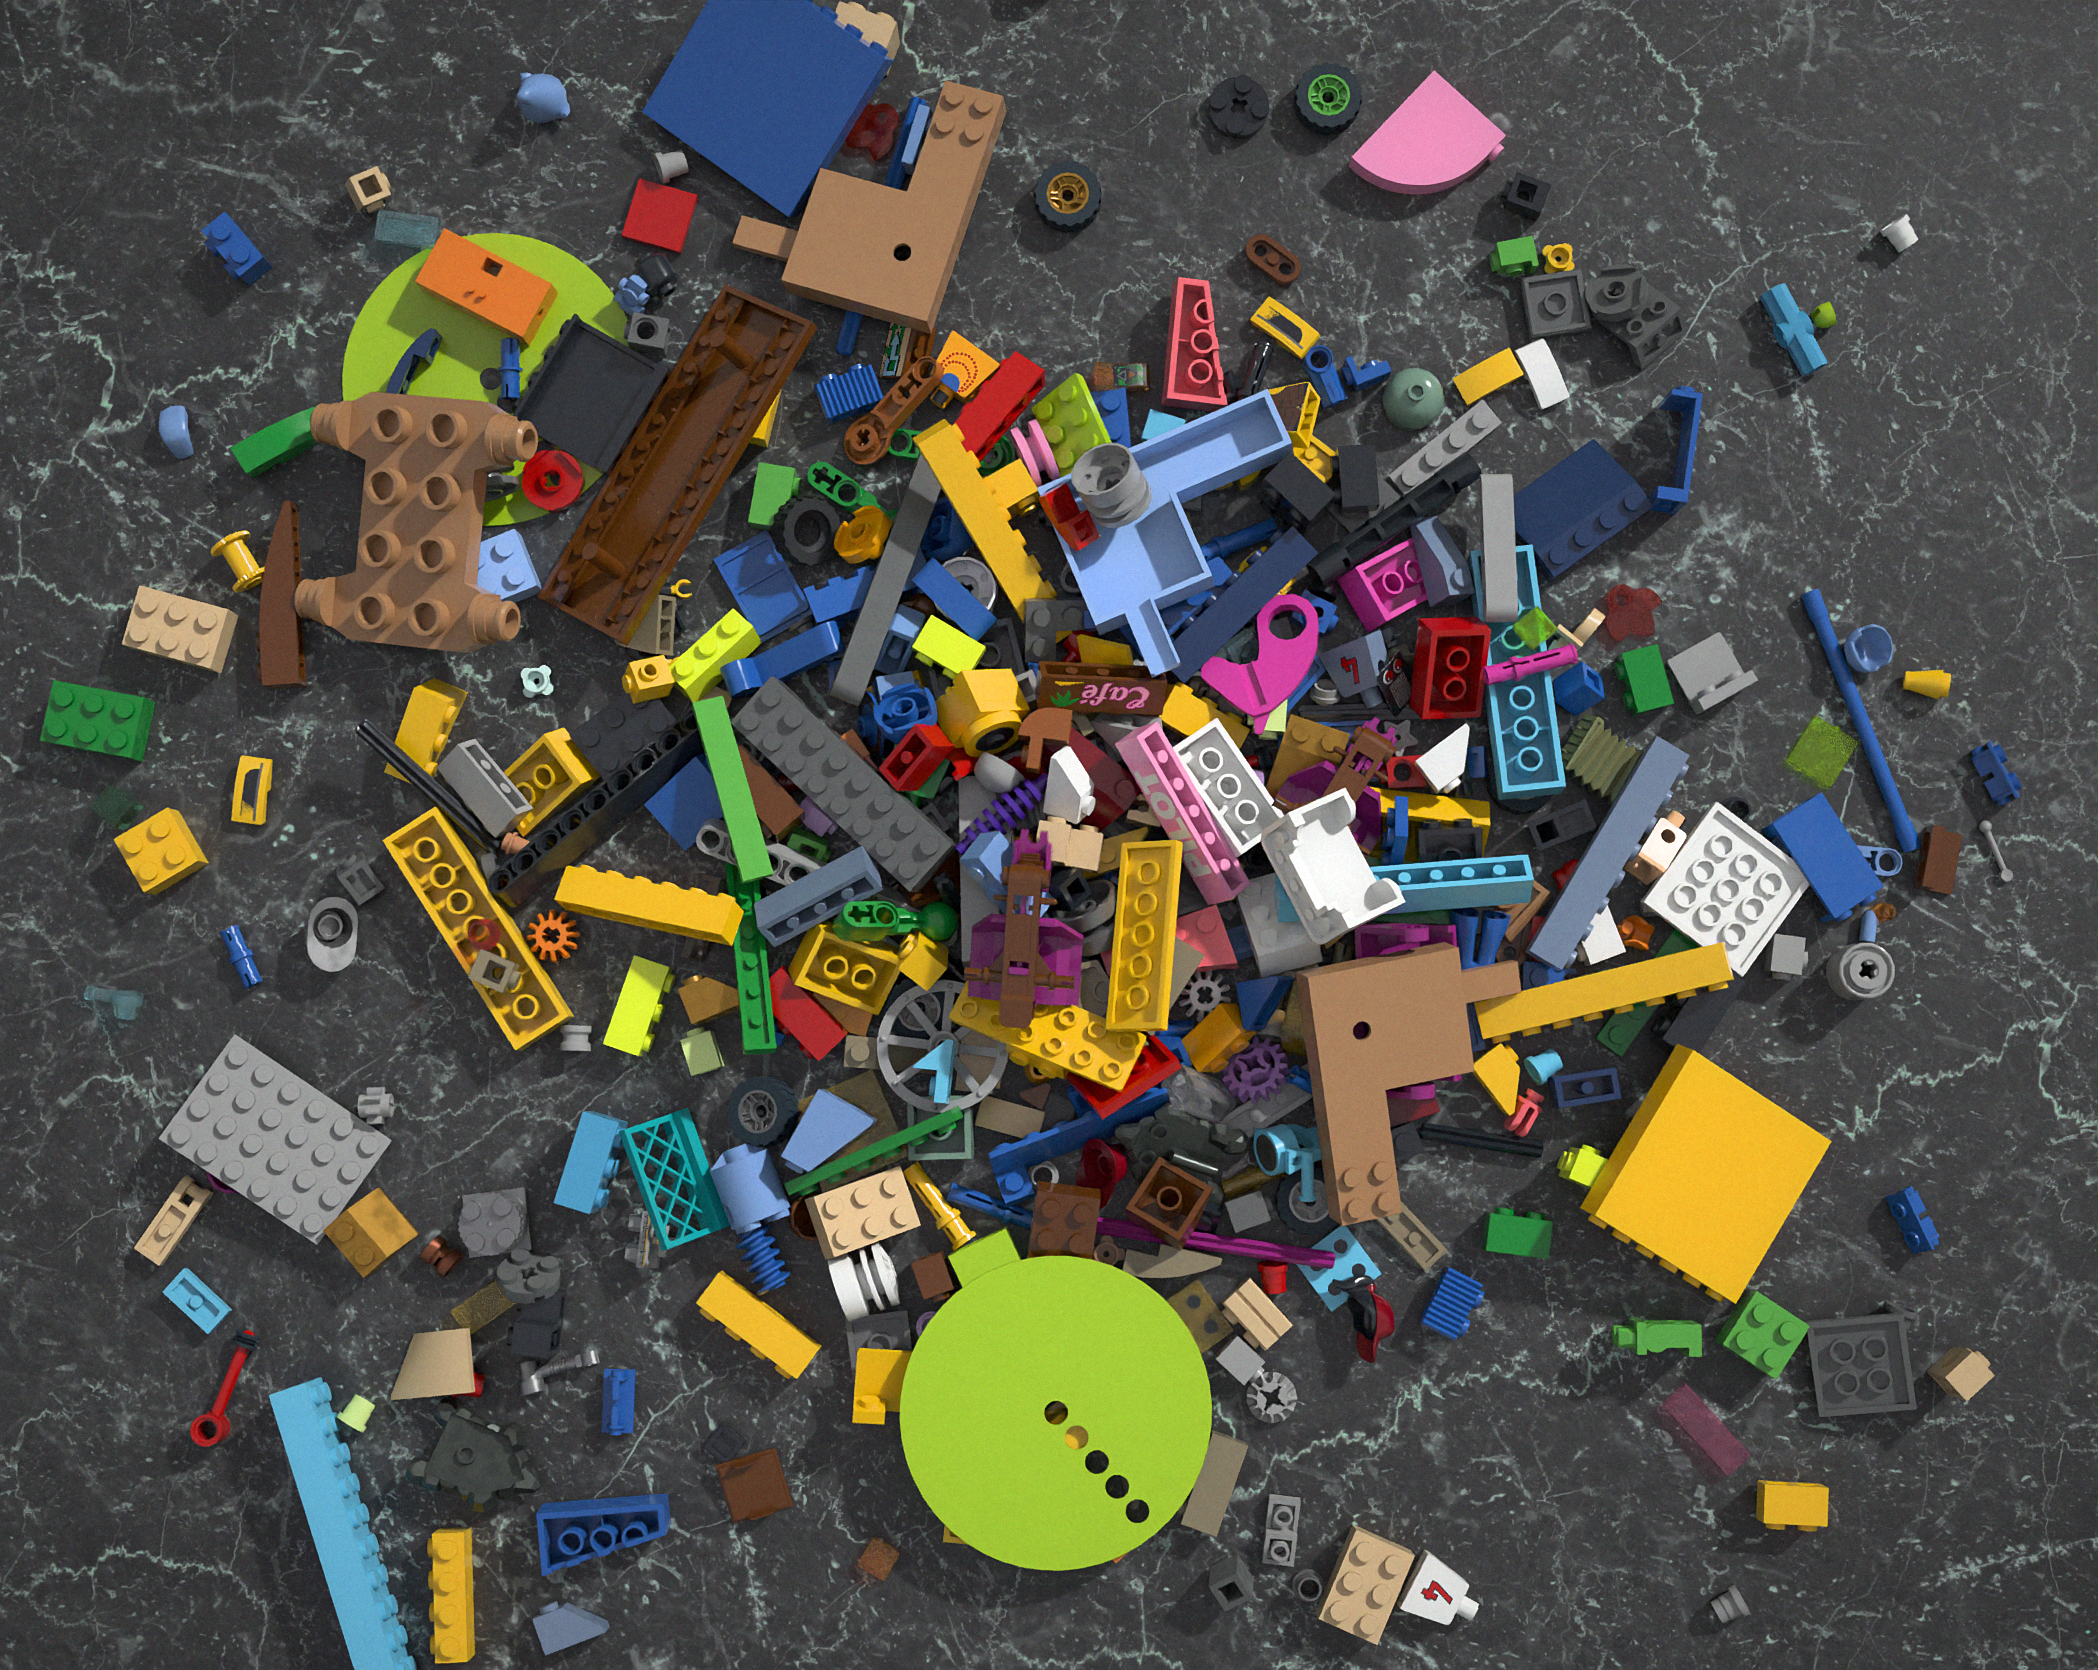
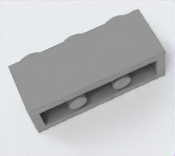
M476 739L457 744L437 766L446 783L454 788L463 799L464 804L475 813L484 828L495 838L512 832L533 809Z

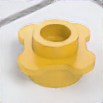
M1564 243L1544 247L1542 255L1546 259L1544 271L1547 274L1574 269L1571 245ZM1556 257H1560L1561 261L1557 262Z

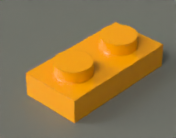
M814 992L813 995L848 1032L863 1037L867 1036L873 1013Z

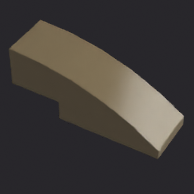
M1159 1243L1157 1255L1126 1248L1122 1270L1141 1278L1179 1277L1221 1265L1222 1258L1182 1248L1179 1251L1171 1245Z

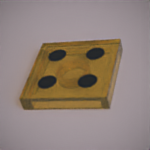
M1198 1278L1166 1300L1189 1329L1201 1354L1233 1332V1329Z

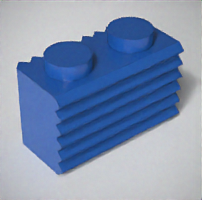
M863 363L856 364L847 369L848 373L836 377V374L823 376L818 380L819 383L814 385L828 425L871 410L882 400L883 395L872 365L865 367Z
M1445 1266L1418 1322L1453 1341H1456L1458 1336L1463 1337L1470 1325V1320L1466 1318L1471 1308L1477 1309L1483 1299L1484 1292L1481 1291L1483 1284Z

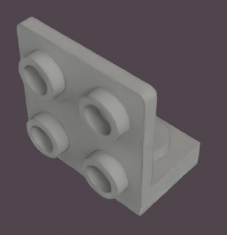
M1720 632L1666 662L1696 715L1758 681L1753 670L1747 673L1743 672Z

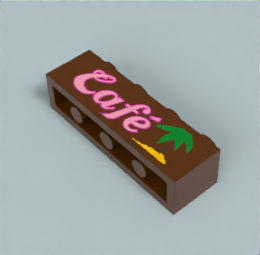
M1039 661L1035 688L1037 709L1059 708L1073 710L1080 714L1104 712L1110 715L1127 713L1145 717L1162 715L1167 680L1165 673L1152 678L1147 666Z

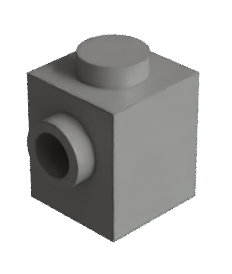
M1773 934L1766 944L1763 972L1772 973V979L1791 981L1792 976L1802 975V970H1806L1808 964V952L1804 951L1806 938Z

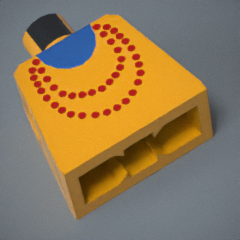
M953 330L937 359L943 367L944 374L938 384L939 387L930 397V400L943 410L953 397L963 404L970 402L978 394L981 385L986 380L990 381L993 378L1000 364ZM933 366V368H932V370H931L930 376H931V375L933 374V372H934V366Z

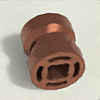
M438 1235L424 1249L419 1259L426 1265L431 1264L435 1268L436 1274L444 1279L457 1266L464 1254L457 1248L452 1249L449 1247L447 1240Z

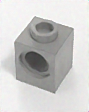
M1236 1333L1214 1356L1243 1385L1248 1381L1254 1383L1264 1372L1261 1366L1265 1361Z

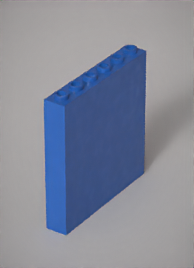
M708 0L642 112L786 216L798 217L811 196L820 168L827 169L894 60L886 55L888 49L874 40L870 44L862 38L864 33L859 28L850 23H847L845 26L837 20L839 15L825 5L820 8L812 0Z

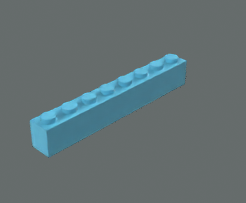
M1528 855L1370 867L1376 881L1382 878H1389L1395 882L1406 901L1384 914L1529 903L1534 882ZM1275 874L1274 903L1278 923L1301 921L1278 875Z

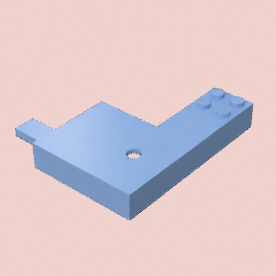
M1268 389L1128 448L1150 485L1152 494L1148 509L1131 524L1119 528H1105L1097 524L1091 516L1100 538L1079 551H1075L1054 527L1099 635L1129 623L1152 678L1181 666L1159 610L1215 587L1210 569L1181 504L1280 462L1289 452L1294 454L1292 442ZM1071 473L1037 488L1041 496L1054 487L1067 483L1079 510L1087 509L1072 484Z

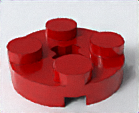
M543 450L537 452L525 463L523 468L522 489L524 494L533 505L551 513H556L572 506L579 499L585 486L580 465L570 454L564 451ZM548 474L552 476L560 475L557 487L550 486L548 488L545 486L548 483L546 478Z

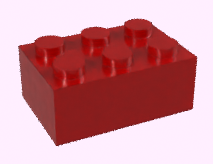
M1478 617L1419 618L1409 706L1421 719L1481 717L1485 685L1482 667L1487 666L1491 629Z

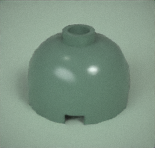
M1407 368L1395 374L1386 384L1382 396V404L1388 420L1396 427L1407 431H1415L1416 429L1430 426L1440 415L1444 403L1443 388L1438 378L1421 368Z

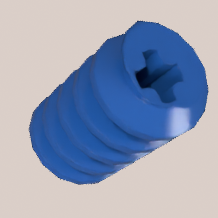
M770 1224L761 1225L756 1229L735 1237L742 1238L736 1249H747L741 1260L752 1261L746 1272H757L758 1274L751 1283L753 1285L762 1284V1287L756 1292L757 1296L786 1284L785 1280L791 1275L790 1271L779 1270L786 1263L785 1259L774 1258L781 1252L780 1247H769L776 1240L775 1236L764 1235L771 1228Z

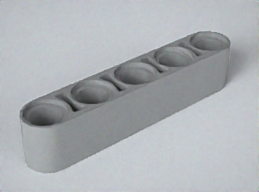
M1480 474L1478 498L1484 623L1517 622L1518 594L1512 474Z

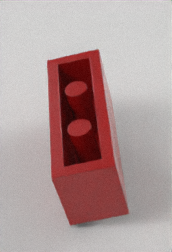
M783 964L769 978L772 1010L779 1020L777 1025L787 1036L790 1037L793 1034L799 1040L800 1044L798 1047L809 1059L815 1057L820 1061L847 1035L848 1031L808 989L794 985L788 968Z

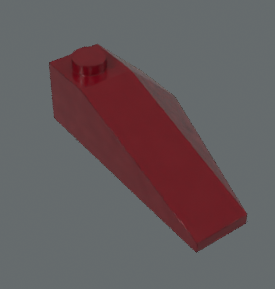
M1071 728L1069 747H1071L1095 784L1093 797L1096 799L1094 809L1090 815H1086L1081 821L1085 825L1098 827V833H1100L1122 815L1142 791L1135 778L1074 728ZM1044 744L1042 762L1045 763L1048 770L1051 757L1063 746Z

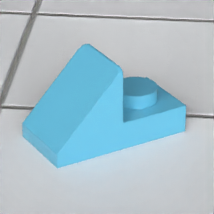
M945 1040L912 1067L915 1069L937 1071L936 1077H931L929 1095L934 1096L935 1103L949 1104L956 1049L955 1040Z

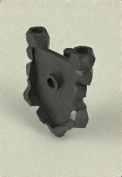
M1166 1103L1155 1111V1117L1142 1118L1139 1123L1122 1124L1115 1128V1137L1127 1148L1126 1152L1131 1161H1135L1131 1165L1133 1178L1142 1184L1160 1156L1212 1187L1213 1192L1208 1202L1218 1205L1222 1201L1224 1191L1216 1183L1211 1182V1180L1217 1174L1220 1160L1224 1153L1228 1155H1242L1248 1141V1135L1243 1130H1231L1227 1125L1217 1123L1211 1126L1210 1122L1196 1120L1191 1115H1187L1180 1105Z
M443 1398L436 1408L434 1419L445 1429L430 1459L427 1457H414L410 1462L405 1477L412 1485H423L428 1491L439 1492L442 1488L445 1493L451 1495L457 1493L462 1501L467 1502L472 1511L484 1513L499 1504L498 1498L504 1500L512 1498L516 1494L535 1493L541 1488L540 1479L530 1468L528 1456L521 1450L525 1447L524 1431L514 1423L507 1425L489 1423L488 1419L476 1416L477 1412L468 1405L460 1406L453 1398Z

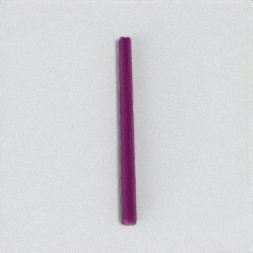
M1098 1217L1096 1234L1168 1244L1131 1221ZM1193 1231L1184 1247L1326 1269H1332L1335 1264V1253L1330 1251Z

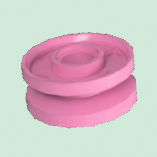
M1034 419L1028 422L1029 437L1025 438L1018 427L1009 430L1018 458L1021 459L1038 488L1042 486L1041 471L1045 470L1052 481L1059 479L1060 474L1044 433L1037 420Z

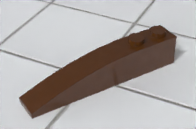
M286 500L283 502L265 562L260 596L259 633H256L255 636L256 649L260 652L261 664H257V678L259 682H262V686L270 690L307 687L304 619L297 614L294 607V593L302 581L298 506L291 500Z

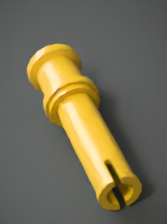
M918 1161L903 1171L905 1178L910 1182L916 1193L937 1221L935 1223L938 1230L942 1229L952 1242V1249L954 1251L977 1235L975 1231H970L960 1218L961 1212L958 1209L956 1210V1208L952 1209L949 1203H947Z

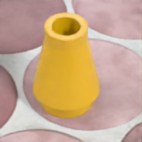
M1943 669L1915 672L1905 671L1903 689L1937 700L1940 697L1947 698L1951 674L1943 673Z

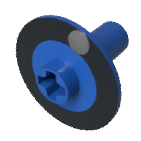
M865 691L858 706V730L871 757L878 759L883 754L884 735L874 719L873 708L875 704L878 707L877 701L871 692Z

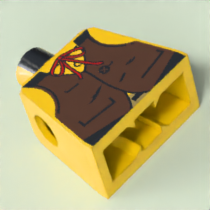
M1310 382L1269 389L1268 391L1290 437L1292 446L1309 449L1321 400L1320 396Z

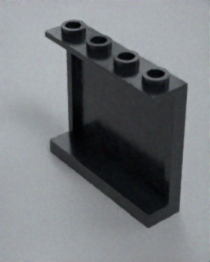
M574 313L571 320L567 319L561 326L559 331L561 336L556 345H551L547 349L543 358L545 363L540 371H535L528 381L529 389L523 398L519 397L512 408V416L518 417L517 420L519 422L522 420L530 421L534 425L538 437L609 477L672 372L666 365L658 362V364L582 321L579 315Z

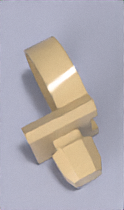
M1594 608L1572 634L1559 624L1551 632L1558 640H1553L1548 650L1567 646L1568 644H1573L1576 650H1579L1601 624L1605 616Z

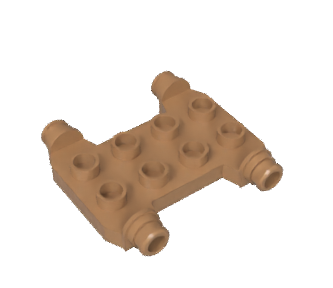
M370 392L353 401L345 400L331 405L326 403L317 405L310 417V431L315 441L321 444L329 443L331 446L349 451L366 460L356 572L339 577L317 579L316 581L312 579L301 581L294 593V607L297 614L303 619H312L324 626H331L349 640L471 653L490 644L496 645L498 640L504 642L513 640L519 631L521 623L519 608L513 601H502L500 599L501 595L493 594L477 585L487 472L504 467H513V462L516 460L528 462L534 456L538 445V435L534 425L530 421L522 420L519 422L517 420L518 417L509 415L493 403L477 400Z

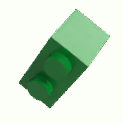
M1658 644L1624 652L1616 657L1617 662L1614 663L1615 674L1619 681H1623L1625 692L1622 693L1623 703L1626 710H1631L1632 717L1668 708L1674 704Z
M1495 1207L1494 1213L1486 1212L1482 1250L1549 1259L1553 1221L1545 1220L1544 1213L1526 1211V1217L1513 1215L1514 1209Z

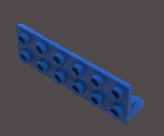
M1166 1087L1161 1089L1150 1088L1141 1096L1133 1099L1103 1120L1094 1110H1091L1075 1121H1062L1055 1124L1051 1130L1043 1133L1032 1132L1016 1143H1003L996 1146L992 1152L988 1153V1157L1006 1208L1035 1197L1034 1189L1026 1171L1027 1168L1083 1148L1090 1139L1104 1140L1115 1136V1128L1118 1125L1139 1123L1142 1118L1155 1117V1111L1164 1104L1169 1103Z

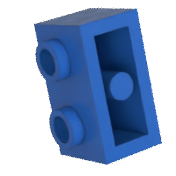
M223 212L201 230L208 238L204 244L215 257H218L220 254L227 261L223 267L235 280L240 277L250 286L273 268L226 212Z

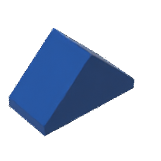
M1271 976L1236 983L1243 1028L1247 1031L1264 1030L1295 979L1291 976Z

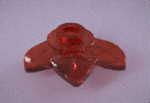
M868 103L845 140L846 145L852 148L868 146L875 161L884 158L894 145L893 131L899 122L897 110L887 103H880L876 106ZM882 113H886L887 121L880 124L879 116Z
M1624 584L1614 586L1606 597V603L1610 609L1606 618V625L1611 636L1618 642H1621L1629 631L1639 636L1653 635L1655 624L1651 610L1662 603L1660 597L1649 588L1634 590L1632 587ZM1618 595L1626 598V605L1621 606L1617 603L1616 598Z

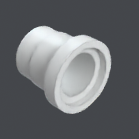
M1907 214L1899 217L1880 231L1883 237L1887 236L1898 252L1903 251L1918 240L1908 222L1910 218Z

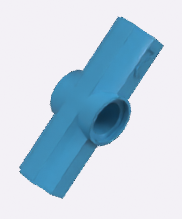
M1779 284L1763 293L1759 298L1774 324L1773 332L1775 338L1782 348L1789 351L1802 377L1808 376L1824 367L1828 362L1813 336V324L1809 316L1804 311L1799 310L1786 284Z

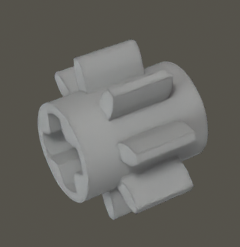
M367 1087V1094H360L358 1098L359 1117L367 1118V1124H385V1117H392L394 1114L393 1094H385V1087Z

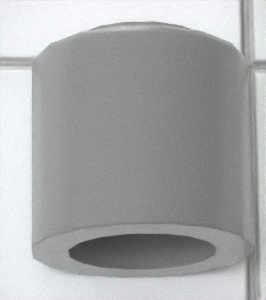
M1857 943L1839 948L1830 956L1826 966V978L1830 988L1838 996L1847 1000H1864L1878 997L1890 988L1895 977V966L1891 956L1884 948L1874 943ZM1862 963L1865 966H1871L1870 979L1868 976H1860L1859 972L1862 970Z

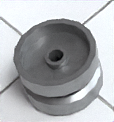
M1095 880L1088 882L1093 893L1074 912L1053 910L1052 914L1055 919L1083 935L1082 956H1092L1113 947L1118 892L1111 881Z

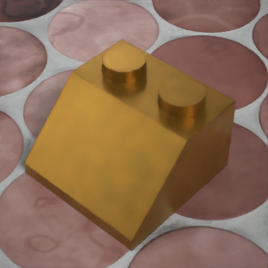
M701 974L684 980L685 986L678 989L691 1024L702 1025L739 1009L737 988L705 977V975L701 976Z
M380 1187L349 1207L323 1230L363 1278L373 1276L419 1235V1232Z

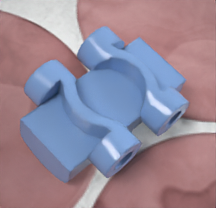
M632 275L629 280L623 278L618 284L620 290L615 294L613 300L618 304L620 303L619 307L631 316H633V312L643 314L645 308L642 306L649 299V295L645 293L648 284L638 275Z

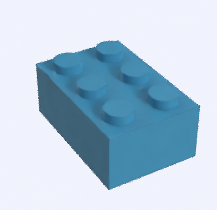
M595 1111L582 1112L553 1203L588 1214L600 1212L601 1207L606 1208L611 1195V1190L607 1189L611 1177L615 1178L618 1173L621 1160L616 1158L620 1147L624 1148L619 1131L626 1129L627 1121Z

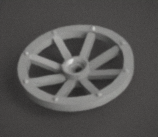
M937 980L928 991L917 985L895 1000L881 1022L877 1037V1056L881 1071L893 1091L903 1100L917 1108L943 1113L959 1106L960 1110L967 1109L986 1098L998 1085L1005 1072L1009 1053L1004 1043L998 1041V1048L960 1044L959 1041L973 1031L964 1026L951 1033L952 1021L949 1019V1014L954 1007L955 993H961L965 985L964 983L952 980ZM945 992L941 1031L936 1029L914 1000L930 993ZM906 1007L929 1034V1040L891 1035L896 1019ZM947 1039L955 1040L954 1068L972 1093L963 1098L950 1101L949 1104L935 1103L934 1096H932L931 1100L916 1095L904 1083L923 1069L912 1068L917 1063L915 1062L897 1076L891 1063L889 1045L928 1049L930 1053L940 1045L941 1041ZM959 1053L996 1058L990 1075L981 1086L958 1057Z

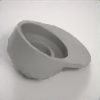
M983 752L975 764L974 774L983 787L1000 794L1011 792L1016 785L1026 788L1022 783L1025 778L1014 767L989 753Z

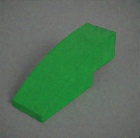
M315 407L272 424L231 447V451L245 473L251 478H255L275 464L280 463L283 465L318 443L310 431V417Z

